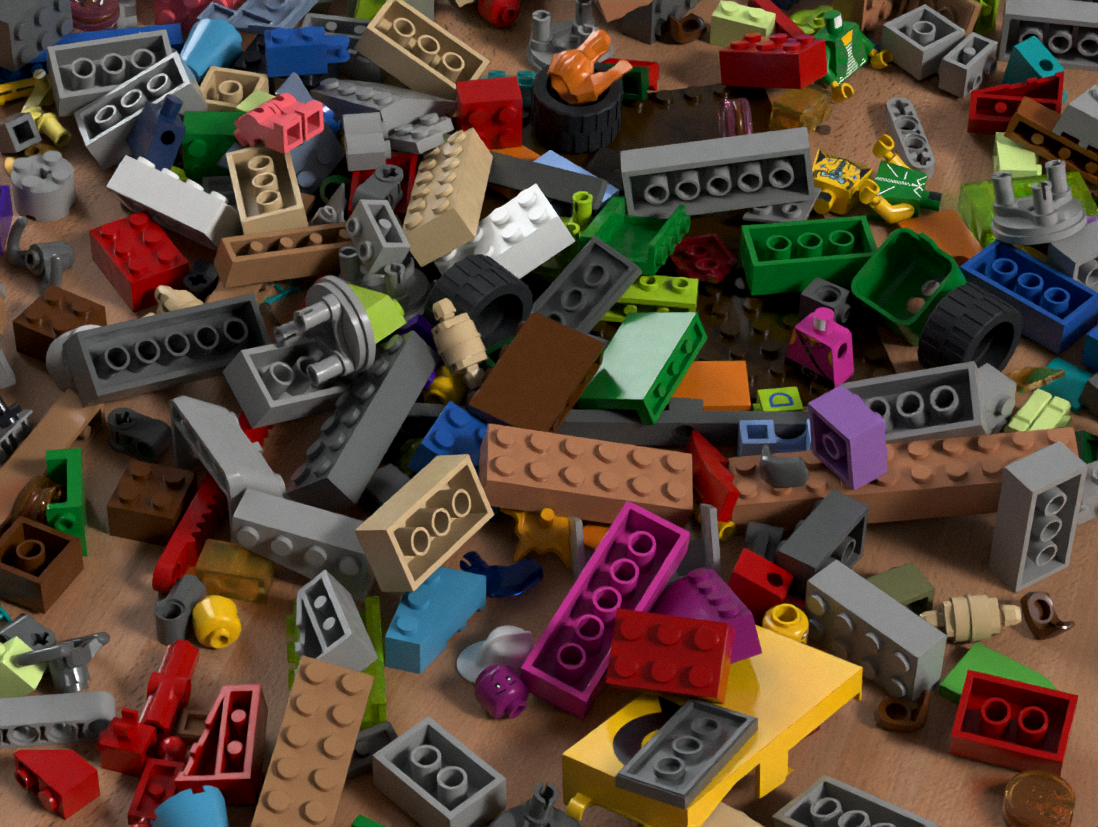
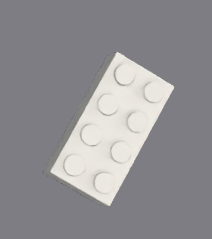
M125 155L106 186L131 212L139 213L147 210L157 224L215 252L218 250L221 238L241 236L243 234L239 211L227 204L229 200L215 191L208 194L203 191L204 188L192 180L188 179L186 183L179 180L178 175L166 168L159 171L155 169L153 163L139 156L136 160Z
M535 183L479 221L475 239L434 260V263L443 275L448 268H451L459 260H463L471 255L483 254L494 259L520 279L575 242V240Z

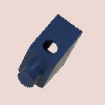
M167 94L162 105L153 102L146 103L126 138L136 159L139 156L147 159L159 171H162L163 168L171 170L186 132V127L178 116L183 105L181 99Z

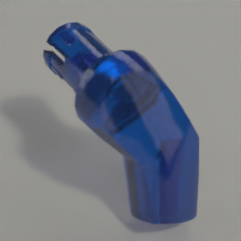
M471 551L463 556L471 566L463 560L460 561V568L463 571L486 576V597L489 598L520 595L544 578L542 566L530 557L509 567L500 565L489 566L476 551Z

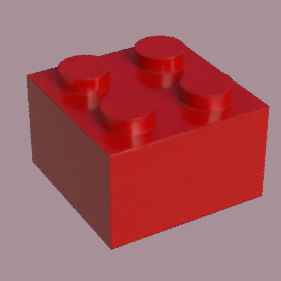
M517 77L456 82V132L459 130L465 132L473 127L488 150L522 147L523 98Z

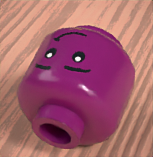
M493 664L484 669L476 678L474 694L491 717L495 719L506 717L513 719L526 709L527 704L525 701L529 695V688L513 667Z

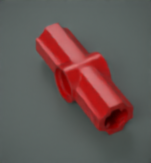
M177 639L175 643L169 644L159 671L152 672L149 678L147 702L138 723L156 727L157 742L159 743L171 735L180 709H186L189 703L192 687L191 679L200 658L199 649L194 647L190 641Z

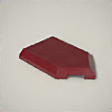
M716 233L682 238L681 243L677 244L674 248L673 254L669 255L666 259L678 276L699 279L698 282L711 285L718 284L737 266V259Z

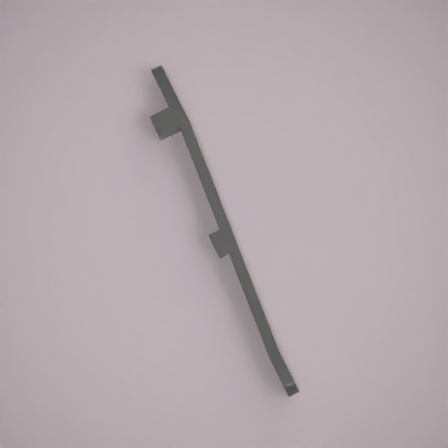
M467 387L466 401L472 391L477 392L479 388L471 390ZM671 397L668 410H663L655 425H643L636 410H571L556 434L629 445L686 446L691 430H697L713 446H737L739 420H773L777 437L793 439L805 431L809 412L703 411V399ZM414 403L406 418H419L421 422L412 423L405 419L399 432L407 437L424 439L446 405ZM479 418V420L483 421V422L486 423L487 425H488V424H491V423L486 422V421H484V420H482V419Z

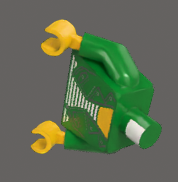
M833 10L823 15L825 26L813 35L814 39H825L828 73L814 82L824 84L826 88L830 87L832 89L830 92L832 101L841 103L854 95L852 86L843 82L868 62L867 55L871 57V65L876 70L888 67L886 63L893 61L894 57L889 50L878 52L874 49L876 45L860 31L857 23L842 20L841 12Z

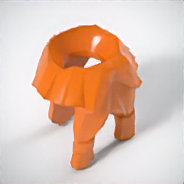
M603 29L591 32L584 43L576 49L553 54L547 75L551 78V86L558 92L560 98L565 100L570 106H582L589 102L597 101L598 96L612 83L633 69L627 60L621 59L607 72L594 74V63L608 52L611 39Z

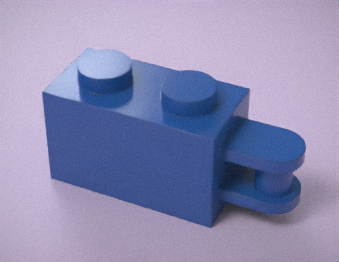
M324 26L264 30L265 60L268 77L289 76L292 72L298 75L328 73V63H342L350 59V52L347 50L349 38L345 35L325 36Z

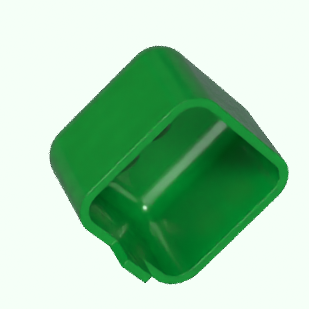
M899 228L887 237L852 280L851 289L865 312L871 318L907 343L918 346L922 329L937 304L950 291L968 282L955 259L940 249L933 239L922 232L917 234L909 228ZM927 281H937L939 287L931 296H926L922 293V286ZM916 297L924 299L925 303L917 313L908 311L907 306L910 300Z

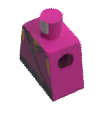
M825 307L818 308L793 329L784 364L833 390L854 374L852 334L849 329L834 322V312L831 309Z

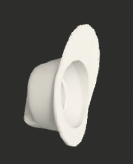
M510 625L497 627L489 634L487 640L469 645L460 653L457 659L459 674L468 682L476 684V678L484 669L490 665L498 664L499 666L509 665L513 667L520 676L521 667L535 646L533 644L532 632Z

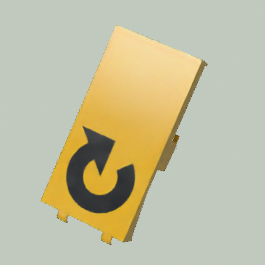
M755 625L762 654L730 664L725 703H708L758 718V730L686 809H682L616 787L615 775L688 700L686 698L642 693L562 754L563 804H568L566 815L580 821L584 810L588 806L593 808L597 804L644 827H701L735 783L754 768L755 797L760 799L784 783L786 777L794 770L788 767V751L848 701L851 699L861 700L863 667Z

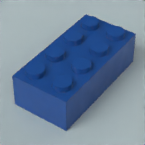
M996 239L960 266V270L968 283H976L1020 311L1023 321L1021 334L1058 355L1097 325L1098 292L1009 243Z

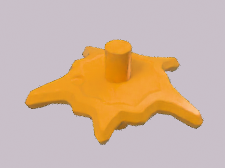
M500 508V511L509 514L516 521L514 533L519 537V544L514 554L515 562L522 560L530 551H536L539 555L554 552L568 568L572 569L568 517L555 516L554 511L550 508L543 509L541 513Z

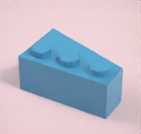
M440 566L414 592H404L385 636L386 667L421 674L447 647V641L457 631L461 632L467 626V620L476 611L481 612L486 606V576Z

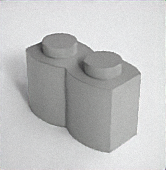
M380 112L342 115L348 171L373 170L386 165V159H391L390 140L384 141V139H388L387 120L381 121Z

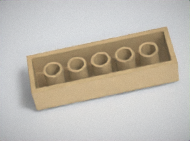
M473 127L465 132L463 130L455 132L444 144L422 153L402 227L411 246L409 251L421 267L476 238L493 156Z

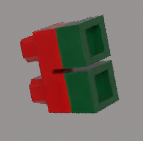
M607 58L600 63L612 68L621 59ZM627 60L633 69L620 78L623 84V99L643 101L647 98V90L657 91V80L660 78L659 64L656 62Z

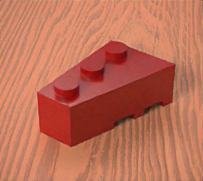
M1064 71L1045 78H1030L1022 83L1012 85L1007 83L971 91L967 133L995 135L996 132H1005L1024 96L1061 115Z

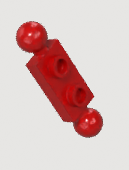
M177 736L164 738L157 748L159 759L148 757L127 814L130 827H151L150 819L155 821L157 818L154 813L156 808L168 798L178 794L175 779L179 771H184L185 763L182 762L187 756V746L181 738Z

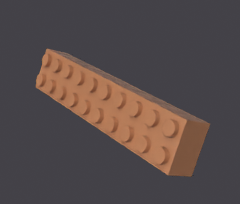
M1074 427L886 443L888 449V472L855 491L812 453V450L771 454L776 457H802L809 477L806 484L799 487H773L763 481L759 472L761 455L728 458V470L735 476L732 484L740 491L732 512V522L737 526L734 535L746 534L750 521L784 527L785 531L794 530L800 520H806L811 514L815 503L819 499L823 500L832 489L868 505L867 524L995 513L998 511L1004 468L1011 462L1025 458L1035 453L1038 449L1048 447L1058 441H1061L1079 457Z

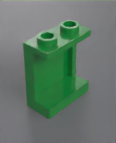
M81 448L46 450L48 482L53 481L56 483L58 496H60V499H63V503L46 505L48 526L80 538L82 556L86 557L88 556L87 495Z

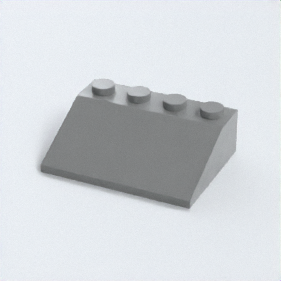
M328 78L321 81L320 86L310 90L311 97L322 102L335 113L333 117L335 122L341 120L340 130H343L342 115L380 112L381 121L387 120L388 135L395 133L394 129L401 125L419 123L420 118L424 115L437 113L438 116L442 117L456 110V101L388 83Z

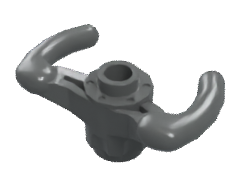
M20 216L12 225L8 237L7 258L9 262L14 266L25 264L33 274L37 275L40 281L39 295L44 293L51 285L60 288L65 269H70L74 262L71 246L63 244L62 241L36 243L30 245L29 250H20V238L23 230L28 225L27 217Z
M99 632L63 641L57 645L18 654L14 657L13 662L16 667H26L48 661L54 689L58 688L59 694L80 691L89 688L87 681L91 679L87 664L102 646L109 643L110 636L106 632Z

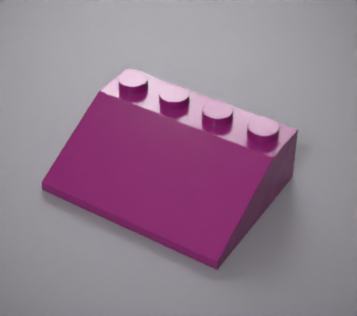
M712 568L694 569L688 573V576L678 579L659 597L650 612L729 623L735 629L730 664L762 654L752 612Z

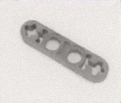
M891 98L886 103L885 119L900 157L906 166L925 173L928 176L927 179H929L934 174L935 157L914 106L906 98ZM900 128H909L912 130H903ZM907 146H916V147H919V148H918V149H914V148H909V147H907Z

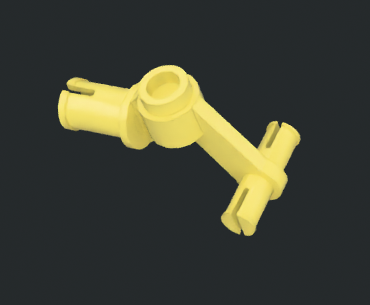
M37 69L33 73L36 81L35 88L20 113L30 112L38 131L41 134H46L56 147H63L69 143L71 135L58 122L56 114L52 112L44 113L42 110L43 104L50 106L55 102V98L52 94L51 82L47 79L46 71L44 69Z

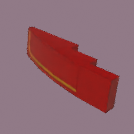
M691 430L683 453L692 454L693 493L701 504H709L717 508L718 522L729 523L740 491L732 484L735 476L727 469L729 461L697 430Z

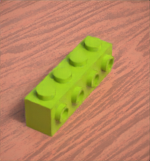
M641 274L600 321L623 322L628 313L696 312L699 279Z

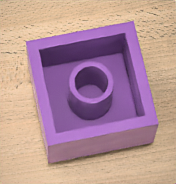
M840 385L808 403L812 453L853 491L888 472V449L885 440L886 423L883 417L869 409L857 394H852L843 385Z

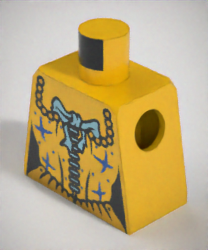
M818 149L812 172L814 187L821 188V192L813 205V209L819 214H826L829 211L841 215L847 214L860 201L859 187L866 179H871L873 168Z

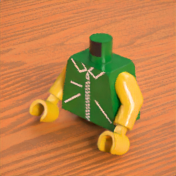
M883 134L872 147V153L875 157H884L886 160L880 162L875 181L866 179L859 187L860 201L864 204H869L867 220L884 221L893 224L919 217L922 208L939 211L943 193L927 191L928 176L923 172L909 168L897 153L893 154L891 150L894 148V141L889 135Z

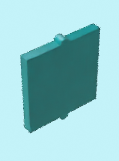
M1057 356L1046 368H1040L1039 374L1028 384L1027 389L1034 391L1038 388L1050 393L1053 398L1057 396L1067 400L1071 405L1070 411L1077 414L1084 407L1078 402V399L1087 380L1094 375Z

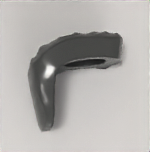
M768 444L763 446L759 462V472L763 481L773 487L782 488L799 487L806 484L809 473L802 457L772 456Z

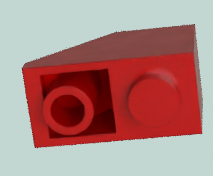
M18 750L13 754L16 769L14 777L20 787L24 790L30 789L38 796L41 804L48 811L54 810L64 820L100 796L98 771L74 750Z

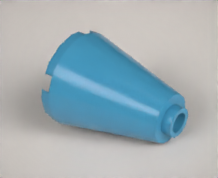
M204 17L193 25L180 56L194 74L200 87L210 66L233 69L234 63L244 52L240 44L243 40L234 26L224 19L217 18L212 20Z
M210 785L202 786L205 792L193 794L191 788L168 798L156 808L154 813L157 818L155 821L150 819L151 827H230L225 799L217 787Z

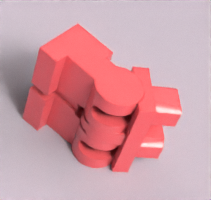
M282 93L235 120L234 124L237 129L233 134L242 147L247 145L254 147L265 141V147L286 154L301 145L303 140L307 141L324 131L323 103L312 99L304 104L298 102L291 94Z

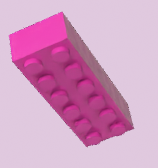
M627 500L522 665L520 678L528 685L529 692L583 721L606 685L617 608L651 612L685 557L691 533Z

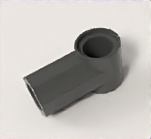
M750 521L746 532L744 548L774 563L775 551L784 539L785 528Z
M185 574L184 577L177 578L167 598L155 605L156 636L161 644L169 646V644L175 643L177 639H188V626L192 620L193 609L204 599L207 592L206 585L201 583L197 576Z

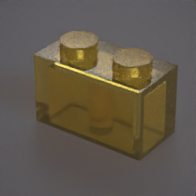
M811 84L803 89H789L773 102L769 129L778 131L807 127L808 134L813 132L823 121H827L831 115L832 104H830L832 92Z
M212 539L206 540L195 566V576H197L201 583L206 585V595H219L230 599L266 604L277 575L276 562L236 543Z

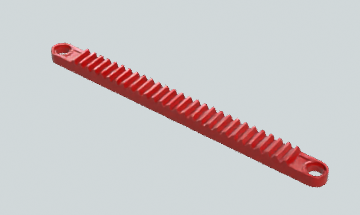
M320 274L317 280L329 275ZM306 299L300 310L306 308ZM243 411L238 418L240 428L251 443L259 442L261 447H263L264 439L269 437V430L274 428V424L252 429ZM209 472L155 566L152 587L156 592L169 594L177 578L184 577L189 567L198 566V557H203V548L209 546V538L214 537V529L219 528V520L225 517L224 510H229L228 498Z

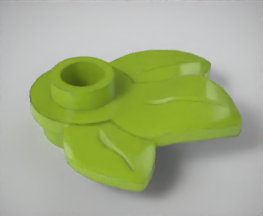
M821 5L814 10H799L789 18L805 34H812L814 32L816 34L825 26L823 15L828 11H833V8Z

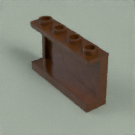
M533 311L526 322L521 321L511 344H505L502 347L498 356V362L494 368L489 367L486 370L478 391L470 393L465 403V409L476 418L491 424L556 433L601 367L605 343Z

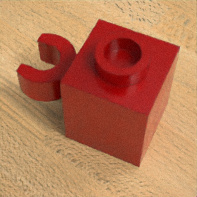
M123 707L121 710L122 718L113 717L107 730L100 732L96 749L100 752L103 769L141 778L148 757L155 758L157 755L156 727L138 723V711Z

